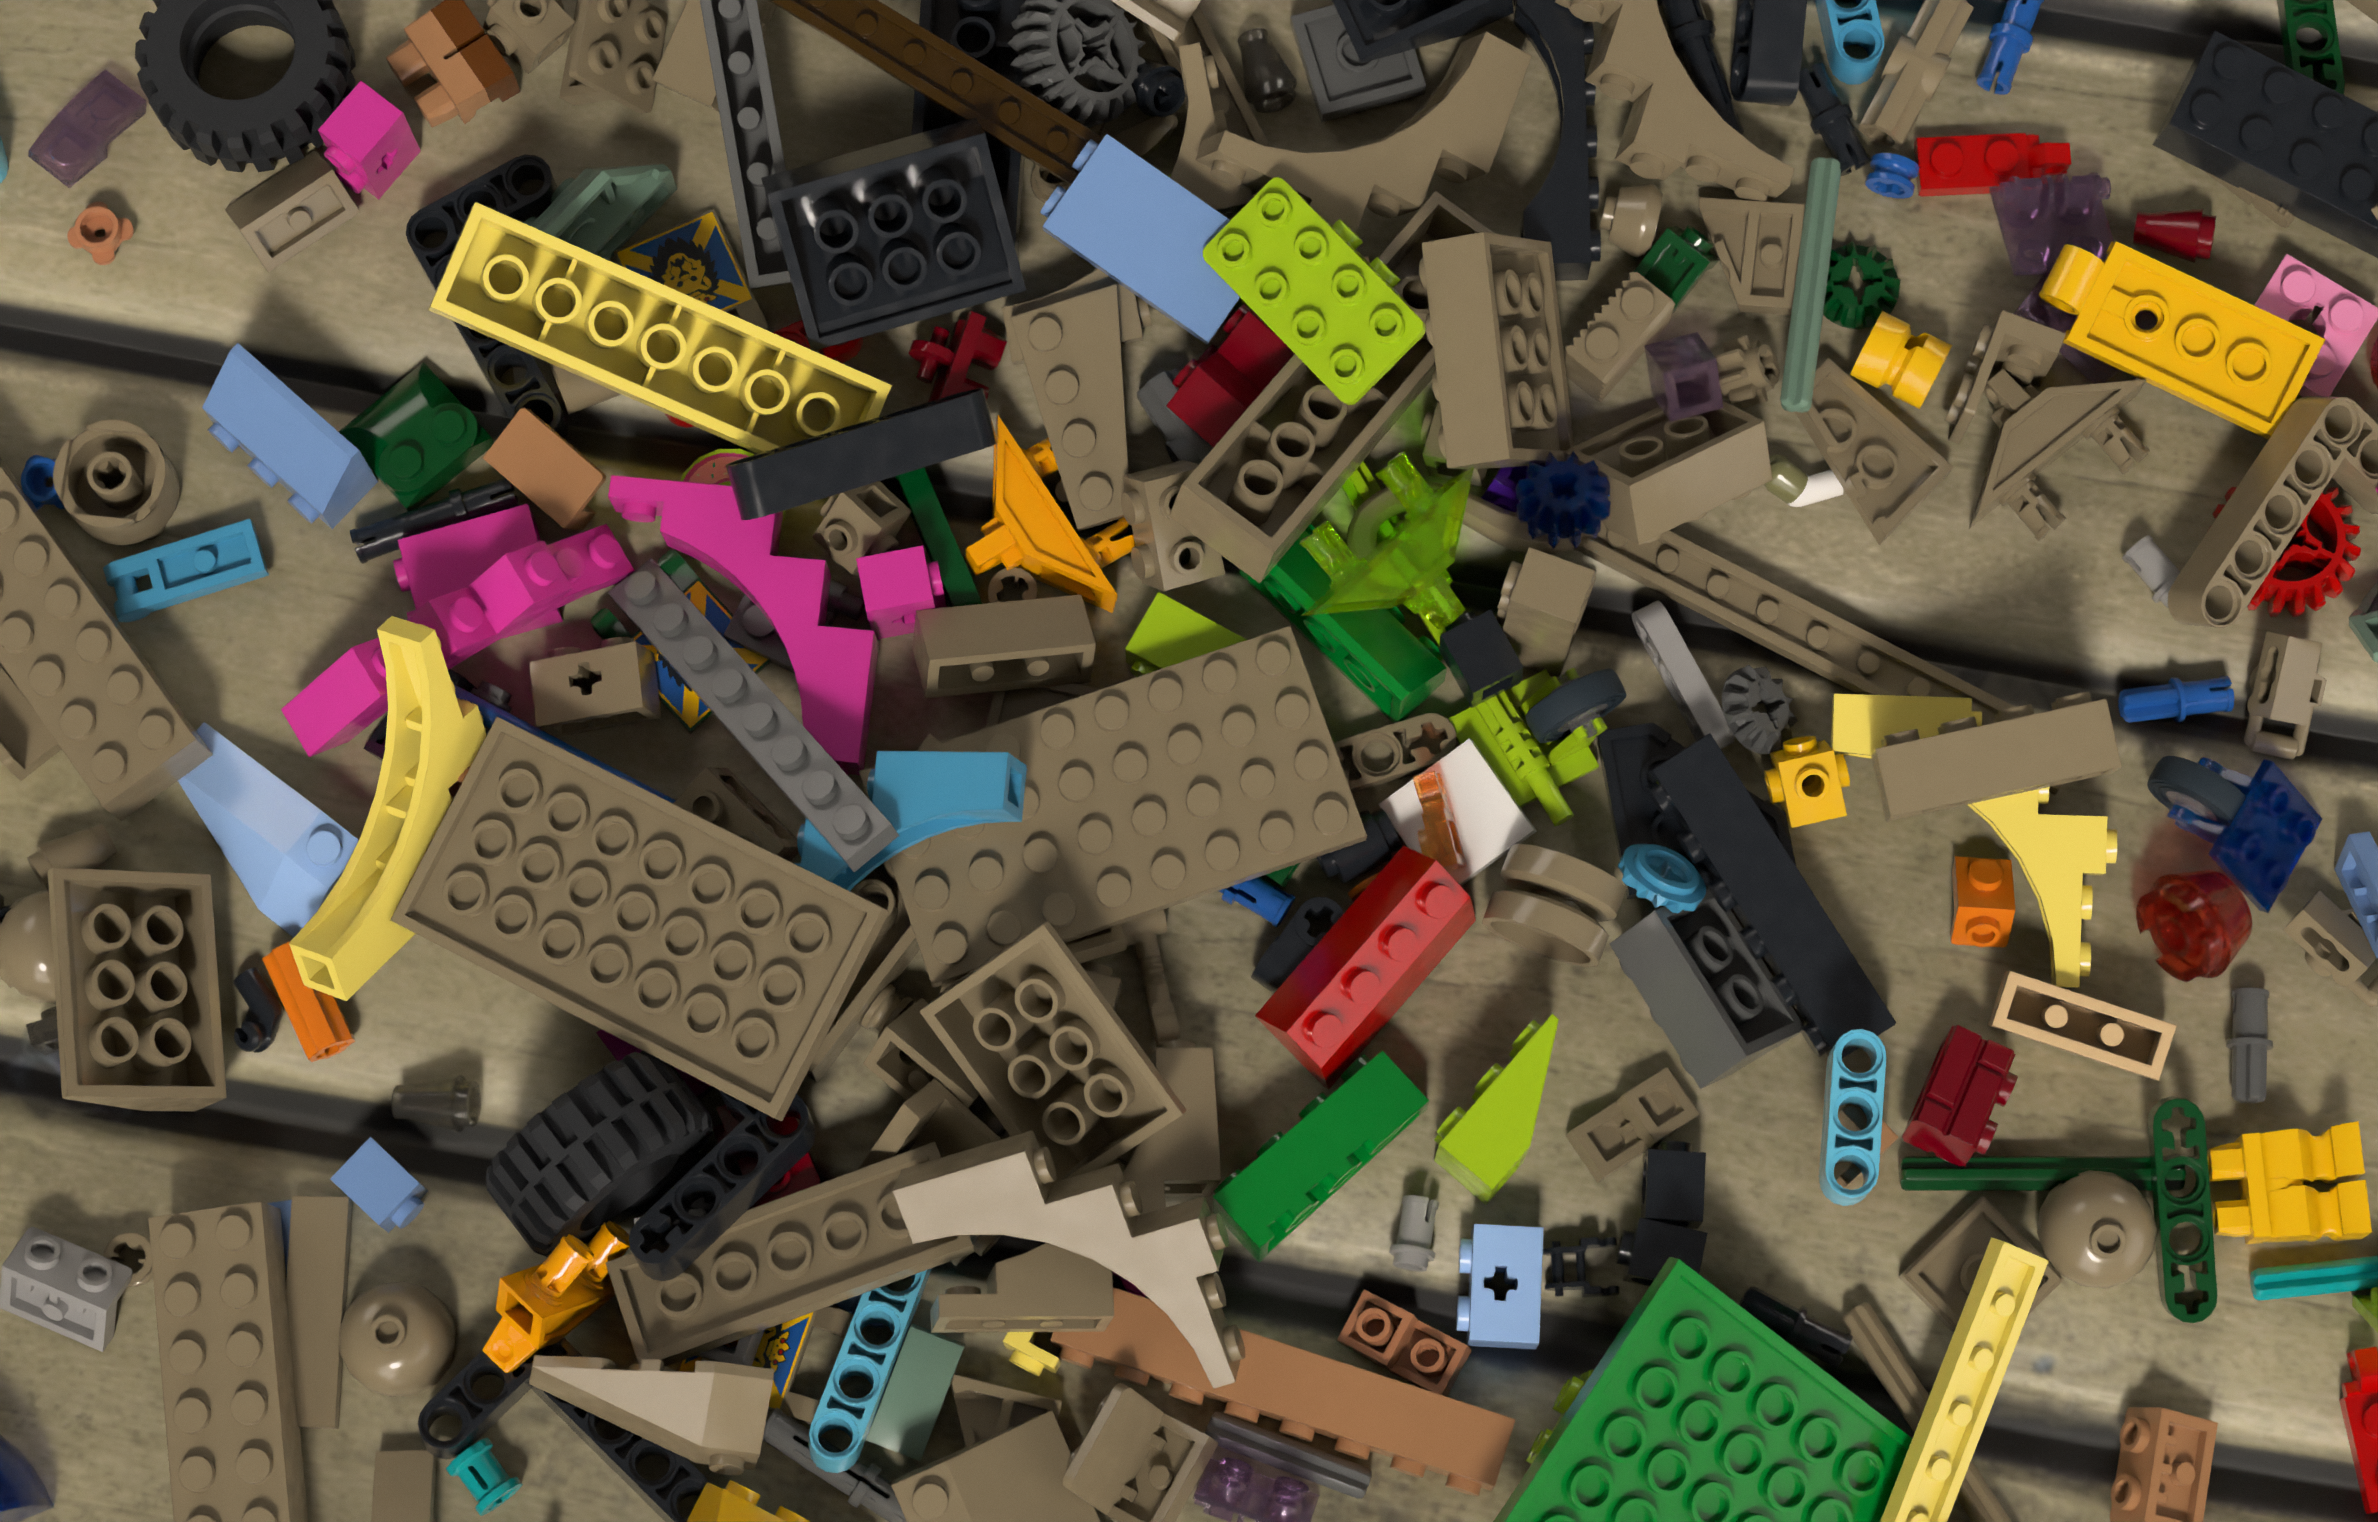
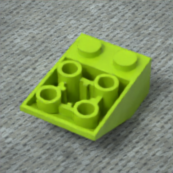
M1553 1014L1542 1026L1535 1020L1531 1021L1512 1044L1513 1049L1508 1054L1512 1061L1505 1069L1498 1063H1495L1475 1086L1474 1089L1476 1091L1471 1097L1475 1101L1472 1107L1466 1112L1458 1106L1437 1130L1438 1135L1434 1141L1439 1146L1434 1161L1485 1205L1490 1202L1522 1165L1530 1148L1559 1021Z

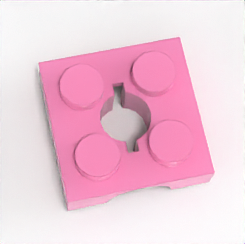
M2286 254L2254 306L2288 322L2300 319L2305 321L2315 305L2322 308V311L2312 325L2315 327L2318 336L2326 340L2298 394L2302 397H2329L2377 321L2378 308Z

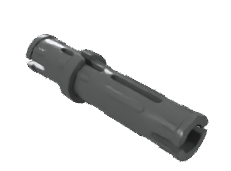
M778 1407L773 1411L765 1424L764 1442L850 1496L847 1502L858 1508L862 1504L889 1522H907L892 1489L891 1482L880 1475L881 1468L873 1463L867 1467L857 1460L846 1471L839 1473L825 1472L817 1467L811 1459L809 1452L810 1430L783 1413ZM820 1437L819 1443L825 1450L833 1453L842 1452L841 1449L831 1444L828 1440Z

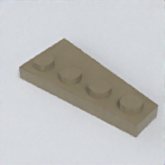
M1117 284L1010 317L1078 532L1124 517L1121 507V496L1125 493L1122 476L1128 475L1129 469Z

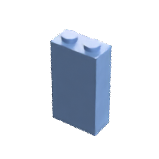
M1108 134L1105 135L1100 144L1090 139L1072 165L1073 168L1080 172L1068 190L1058 185L1041 209L1040 213L1048 218L1042 226L1043 231L1208 345L1240 299L1239 295L1203 258L1204 247L1230 220Z

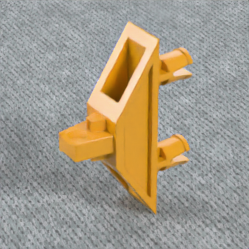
M998 415L995 426L998 443L994 445L992 520L981 527L985 537L966 548L964 560L975 576L1001 563L1004 564L1007 570L1015 567L1021 568L1029 572L1034 579L1070 595H1082L1084 601L1113 613L1118 595L1102 572V568L1130 553L1132 548L1135 547L1133 534L1119 539L1127 532L1129 523L1123 517L1086 540L1079 537L1042 481V478L1058 470L1049 438L1047 437L1025 450L1019 447Z
M611 1221L604 1222L601 1229L587 1245L575 1236L568 1234L567 1237L563 1236L560 1243L542 1264L501 1277L499 1280L496 1311L502 1318L482 1349L483 1352L505 1373L516 1370L537 1350L557 1343L616 1295L610 1275L608 1274L606 1262L622 1257L630 1248L629 1234Z

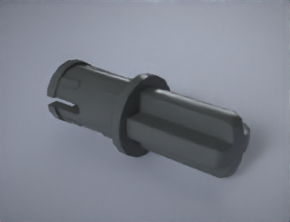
M2251 987L2236 988L2232 990V1038L2226 1041V1047L2232 1049L2231 1096L2233 1100L2240 1103L2255 1104L2263 1102L2266 1098L2267 1050L2273 1048V1042L2267 1039L2269 991Z

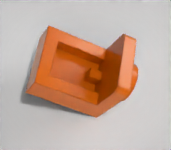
M1955 856L1952 868L1954 918L1950 932L1951 943L1977 947H2006L2015 914L2012 860Z

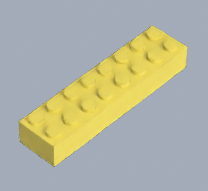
M477 202L474 203L428 308L433 313L757 454L877 418L892 385Z

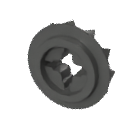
M1747 665L1732 672L1724 683L1722 690L1723 714L1731 732L1743 746L1756 753L1769 754L1779 750L1783 746V742L1793 738L1790 728L1798 720L1789 711V705L1794 698L1785 696L1782 691L1783 679H1771L1770 672L1766 666L1753 669L1750 665ZM1756 703H1764L1767 713L1752 712L1751 708L1757 706Z

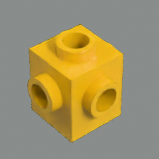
M1801 736L1783 742V750L1770 753L1773 769L1764 771L1768 795L1772 804L1780 802L1781 810L1786 813L1787 822L1791 828L1847 816L1842 788L1850 786V778L1843 753L1835 755L1830 745L1825 740L1817 742L1816 736ZM1811 775V777L1807 781L1803 782V780L1807 776Z

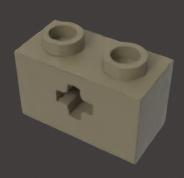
M614 637L601 641V648L581 652V649L577 647L556 648L548 651V658L530 661L536 727L557 738L661 718L654 653L636 641L634 642L633 638ZM598 675L602 678V681L598 682ZM589 687H592V693L588 692Z

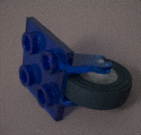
M2164 756L2156 764L2147 782L2148 789L2152 795L2169 809L2167 816L2176 820L2175 825L2214 844L2209 852L2212 859L2258 910L2269 913L2278 895L2285 889L2289 876L2306 847L2314 839L2316 830L2322 821L2321 816L2276 764L2266 759L2262 761L2252 778L2225 768L2208 758L2202 757L2196 763L2177 756Z

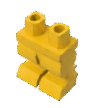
M2359 1121L2331 1126L2330 1129L2320 1133L2318 1136H2312L2307 1130L2303 1129L2242 1134L2234 1143H2227L2207 1150L2209 1182L2238 1180L2240 1200L2218 1201L2212 1204V1221L2215 1235L2245 1237V1244H2258L2263 1242H2294L2302 1240L2312 1242L2321 1237H2329L2335 1241L2363 1239L2372 1232L2366 1180L2356 1181L2365 1174ZM2318 1180L2326 1184L2338 1183L2325 1192H2318L2315 1188L2306 1186Z

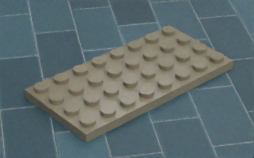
M1287 626L920 750L937 752H1008L1027 765L1022 822L983 823L953 829L929 837L902 850L891 857L889 862L932 987L935 988L959 980L987 959L1046 921H1049L1063 942L1067 943L1366 841L1367 834L1291 626ZM875 766L859 771L868 798V776L871 769L875 768Z
M496 717L398 904L391 921L782 1122L889 911L538 736Z

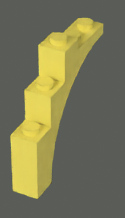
M394 616L388 618L377 628L386 667L388 715L385 751L376 794L361 837L341 877L315 915L289 942L304 986L345 1001L354 995L416 934L391 921V918L453 801L449 788L458 781L459 776L468 767H471L487 736L483 724V716L479 711L478 705L456 697L455 686L451 681L441 650V642L435 629Z
M1834 694L1832 697L1831 748L1834 750V754L1843 753L1845 756L1872 759V753L1875 749L1882 747L1881 740L1886 735L1918 729L1919 737L1923 739L1939 735L1938 727H1941L1942 723L1968 717H1975L1978 727L1982 726V711H1972V698ZM2050 787L1968 804L1969 808L1992 827L2017 859L2037 899L2049 942L2052 985L2063 988H2079L2080 976L2089 977L2091 968L2090 942H2081V919L2091 920L2093 891L2091 885H2082L2083 875L2106 874V863H2116L2117 829H2107L2108 816L2038 814V804H2048Z

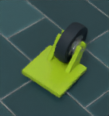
M1571 668L1557 678L1556 676L1551 678L1547 669L1505 691L1550 763L1547 771L1558 789L1599 768V764L1589 745L1596 736L1607 729L1602 717L1615 709L1627 696L1622 682L1613 669H1603L1579 677L1575 668ZM1469 707L1448 718L1456 731L1458 744L1461 745L1469 738L1474 741L1520 808L1538 799L1527 781H1520L1476 707Z

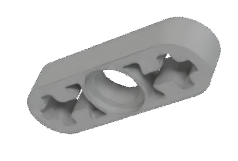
M1655 601L1633 612L1632 621L1637 634L1695 740L1697 741L1710 733L1720 749L1733 743L1734 735L1727 725L1723 710L1663 604L1660 601Z

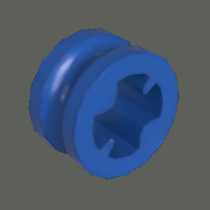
M1878 153L1872 156L1870 167L1874 172L1868 174L1865 181L1868 189L1891 198L1904 199L1911 197L1914 193L1915 185L1910 180L1918 176L1919 165L1907 157L1892 153Z

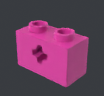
M362 81L355 86L318 129L327 147L324 155L337 167L334 172L338 179L353 192L359 194L364 188L378 200L421 151L404 113Z
M923 545L856 558L866 614L871 631L875 632L877 640L914 633L916 610L947 607L938 561L926 562Z

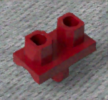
M971 311L966 320L956 321L947 348H945L949 331L941 327H934L929 341H912L908 354L921 362L916 378L925 383H932L936 369H939L928 402L978 388H983L987 401L989 387L965 378L970 363L992 371L997 368L1003 356L1007 341L983 327L987 317Z

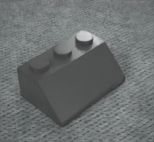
M1709 888L1706 889L1705 897L1694 911L1681 910L1677 914L1672 913L1665 906L1651 912L1610 943L1611 948L1619 959L1623 972L1637 987L1650 1008L1653 1020L1664 1030L1679 1054L1682 1066L1694 1078L1700 1089L1732 1075L1801 1033L1800 1028L1804 1026L1793 1007L1787 1009L1774 992L1769 982L1773 976L1762 958L1755 960L1745 947L1738 933L1743 928L1732 911L1725 912L1719 906Z

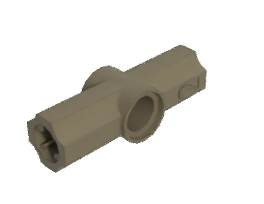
M1966 0L1923 1L1907 36L1902 34L1881 75L1880 79L1883 81L1859 125L1858 130L1867 137L1868 141L1884 149L1894 148L1900 150L1903 143L1906 142L1925 101L1930 102L1951 62L1952 58L1949 55L1974 7Z

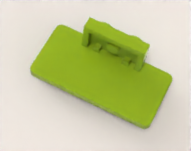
M1276 177L1271 179L1204 247L1203 258L1341 402L1346 405H1354L1423 337L1426 325L1405 303L1406 300L1394 289L1401 281L1400 278L1379 257H1376L1369 263L1356 250L1363 241L1346 223L1339 218L1331 225L1284 179Z

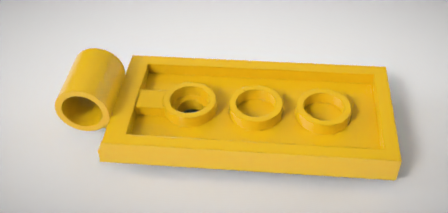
M2111 241L2106 251L2108 256L2105 262L2082 248L2069 244L2063 246L2039 293V297L2059 310L2077 315L2071 329L2065 332L2064 344L2138 379H2147L2146 382L2263 438L2270 439L2293 405L2326 339L2117 241ZM2143 310L2153 312L2157 318V324L2149 330L2141 329L2135 322L2137 313Z

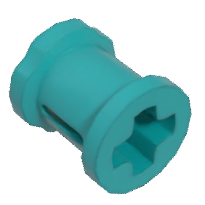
M488 1437L467 1448L452 1460L446 1468L450 1476H458L476 1499L478 1503L475 1509L480 1516L486 1515L502 1505L523 1485L518 1477L511 1478L493 1455L491 1449L494 1445Z

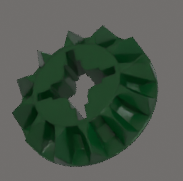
M1853 241L1846 246L1831 249L1823 315L1841 327L1864 329L1874 326L1882 311L1890 314L1898 301L1901 282L1894 269L1893 259H1887L1878 252L1875 245L1866 247L1856 245ZM1853 266H1856V272H1859L1861 280L1874 283L1865 287L1860 305H1858L1857 296H1854L1852 288L1840 285V283L1848 281Z

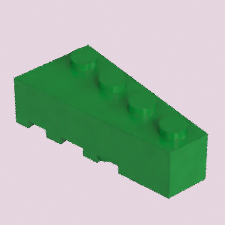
M1383 1050L1372 1060L1366 1054L1359 1057L1340 1076L1345 1082L1329 1097L1324 1092L1316 1096L1298 1114L1302 1119L1286 1134L1280 1130L1256 1152L1258 1156L1256 1160L1242 1172L1239 1169L1235 1170L1214 1190L1213 1213L1221 1215L1225 1226L1258 1262L1262 1261L1427 1110L1429 1100Z

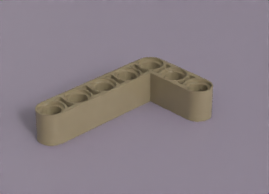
M2305 396L2297 399L2290 407L2172 584L2168 593V607L2170 614L2177 622L2183 625L2226 628L2233 625L2241 616L2331 478L2364 510L2371 514H2378V493L2375 490L2378 486V424L2355 401L2347 397Z

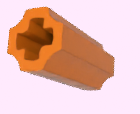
M289 942L272 949L267 956L262 958L310 1062L330 1058L356 1042L336 997L304 986Z

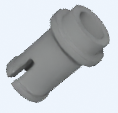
M2147 535L2133 545L2122 559L2132 567L2154 592L2152 600L2155 603L2161 601L2169 608L2168 593L2180 571L2156 545L2153 538Z
M1406 1195L1402 1198L1403 1207L1397 1244L1390 1246L1389 1253L1394 1256L1393 1265L1395 1267L1423 1272L1427 1271L1428 1262L1434 1261L1435 1253L1430 1250L1439 1202L1436 1200L1429 1201L1428 1197Z

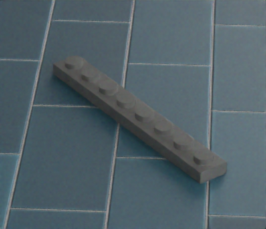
M652 558L608 592L616 605L853 872L857 871L899 836L887 818Z

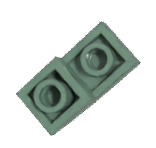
M911 1323L866 1440L921 1461L965 1343L939 1333H931V1330Z

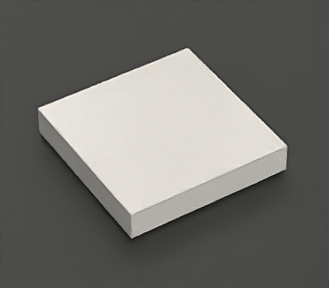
M1470 738L1378 804L1386 812L1394 828L1408 848L1437 860L1460 886L1505 855L1511 845L1520 844L1537 832L1484 755Z

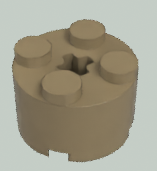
M116 419L96 421L86 426L87 430L80 433L73 440L69 439L61 447L55 460L53 482L63 506L78 525L93 538L113 545H130L159 537L176 509L179 498V481L172 462L158 443L138 425ZM121 476H125L124 481L119 483ZM109 485H117L116 488L109 489Z

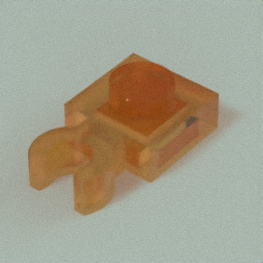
M1434 770L1413 776L1415 789L1424 813L1421 815L1425 828L1418 830V840L1422 854L1437 860L1447 872L1467 867L1455 818L1447 802L1446 789L1441 773H1436Z

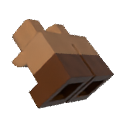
M444 0L404 28L408 41L401 44L386 57L391 70L404 88L428 72L436 82V84L413 98L420 112L432 128L457 115L466 124L475 116L476 110L499 98L501 102H504L521 92L513 71L489 36L485 34L484 29L463 0Z

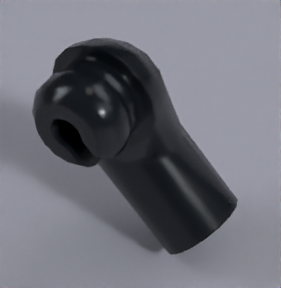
M253 967L241 973L233 981L249 1006L241 1028L235 1029L234 1040L241 1050L259 1053L269 1048L275 1041L283 1015V1008L259 969Z

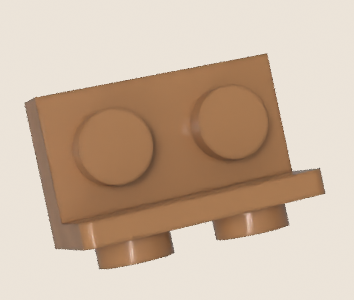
M2162 1407L2128 1408L2125 1422L2120 1431L2121 1447L2116 1479L2111 1488L2112 1505L2110 1521L2203 1522L2218 1423Z

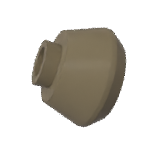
M1655 184L1621 187L1618 198L1611 196L1606 198L1600 228L1610 230L1608 241L1635 258L1647 254L1654 241L1663 193Z

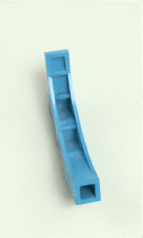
M877 751L875 768L871 769L868 776V796L870 801L893 825L899 836L857 871L853 872L805 818V824L800 826L797 836L798 852L802 859L801 863L794 864L850 891L876 867L902 850L929 837L953 829L983 823L1022 822L1027 765L1008 752Z

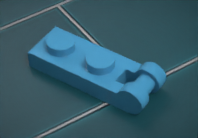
M251 519L110 562L103 567L107 584L115 588L118 600L114 603L117 619L119 622L125 623L140 620L157 610L269 576L257 531ZM149 574L153 588L139 592L136 580L141 576Z

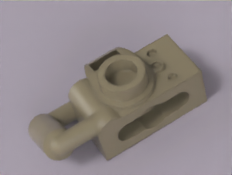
M2266 631L2259 665L2252 671L2249 681L2253 693L2247 703L2250 715L2244 742L2250 747L2251 751L2291 760L2304 753L2314 707L2321 706L2327 682L2325 678L2316 673L2323 643ZM2263 718L2296 724L2293 737L2261 730Z
M2319 890L2298 911L2283 931L2306 950V962L2314 972L2325 977L2332 975L2338 985L2350 989L2367 1006H2378V976L2369 986L2359 979L2375 961L2376 956L2353 908L2342 911Z

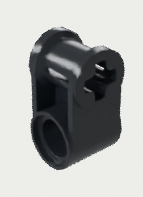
M1314 897L1305 901L1282 934L1266 950L1255 967L1251 978L1275 993L1326 935L1325 932H1321L1316 938L1310 936L1311 925L1308 919L1313 917L1320 920L1327 914L1331 916L1330 924L1332 928L1344 914L1342 908L1334 900L1327 897Z

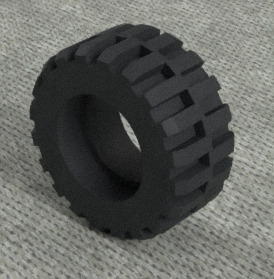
M153 0L157 7L156 12H145L139 25V29L146 40L140 39L135 43V59L141 68L137 76L141 88L162 126L167 129L171 138L183 150L191 149L197 160L210 166L216 164L217 160L220 159L227 171L242 173L245 170L246 163H253L258 172L275 170V160L286 157L291 165L305 158L301 149L310 143L316 148H319L324 143L318 129L342 103V98H346L355 88L356 83L351 72L356 67L354 49L348 39L350 36L332 0ZM260 25L277 28L293 38L295 52L291 65L283 78L266 92L252 98L228 100L212 96L204 92L200 87L199 72L204 57L209 49L229 32L242 27Z
M645 1051L640 1053L634 1052L626 1055L620 1061L615 1060L604 1066L601 1071L594 1075L591 1074L578 1082L577 1086L567 1093L564 1092L552 1101L549 1107L541 1113H537L520 1132L515 1133L506 1142L507 1146L492 1159V1165L487 1168V1191L529 1247L535 1253L548 1257L560 1243L563 1236L573 1235L586 1244L587 1241L591 1240L598 1233L604 1222L611 1221L616 1224L622 1222L632 1215L636 1209L658 1195V1192L667 1184L672 1183L681 1174V1171L699 1156L698 1152L707 1146L710 1141L709 1137L713 1134L712 1117L672 1065Z

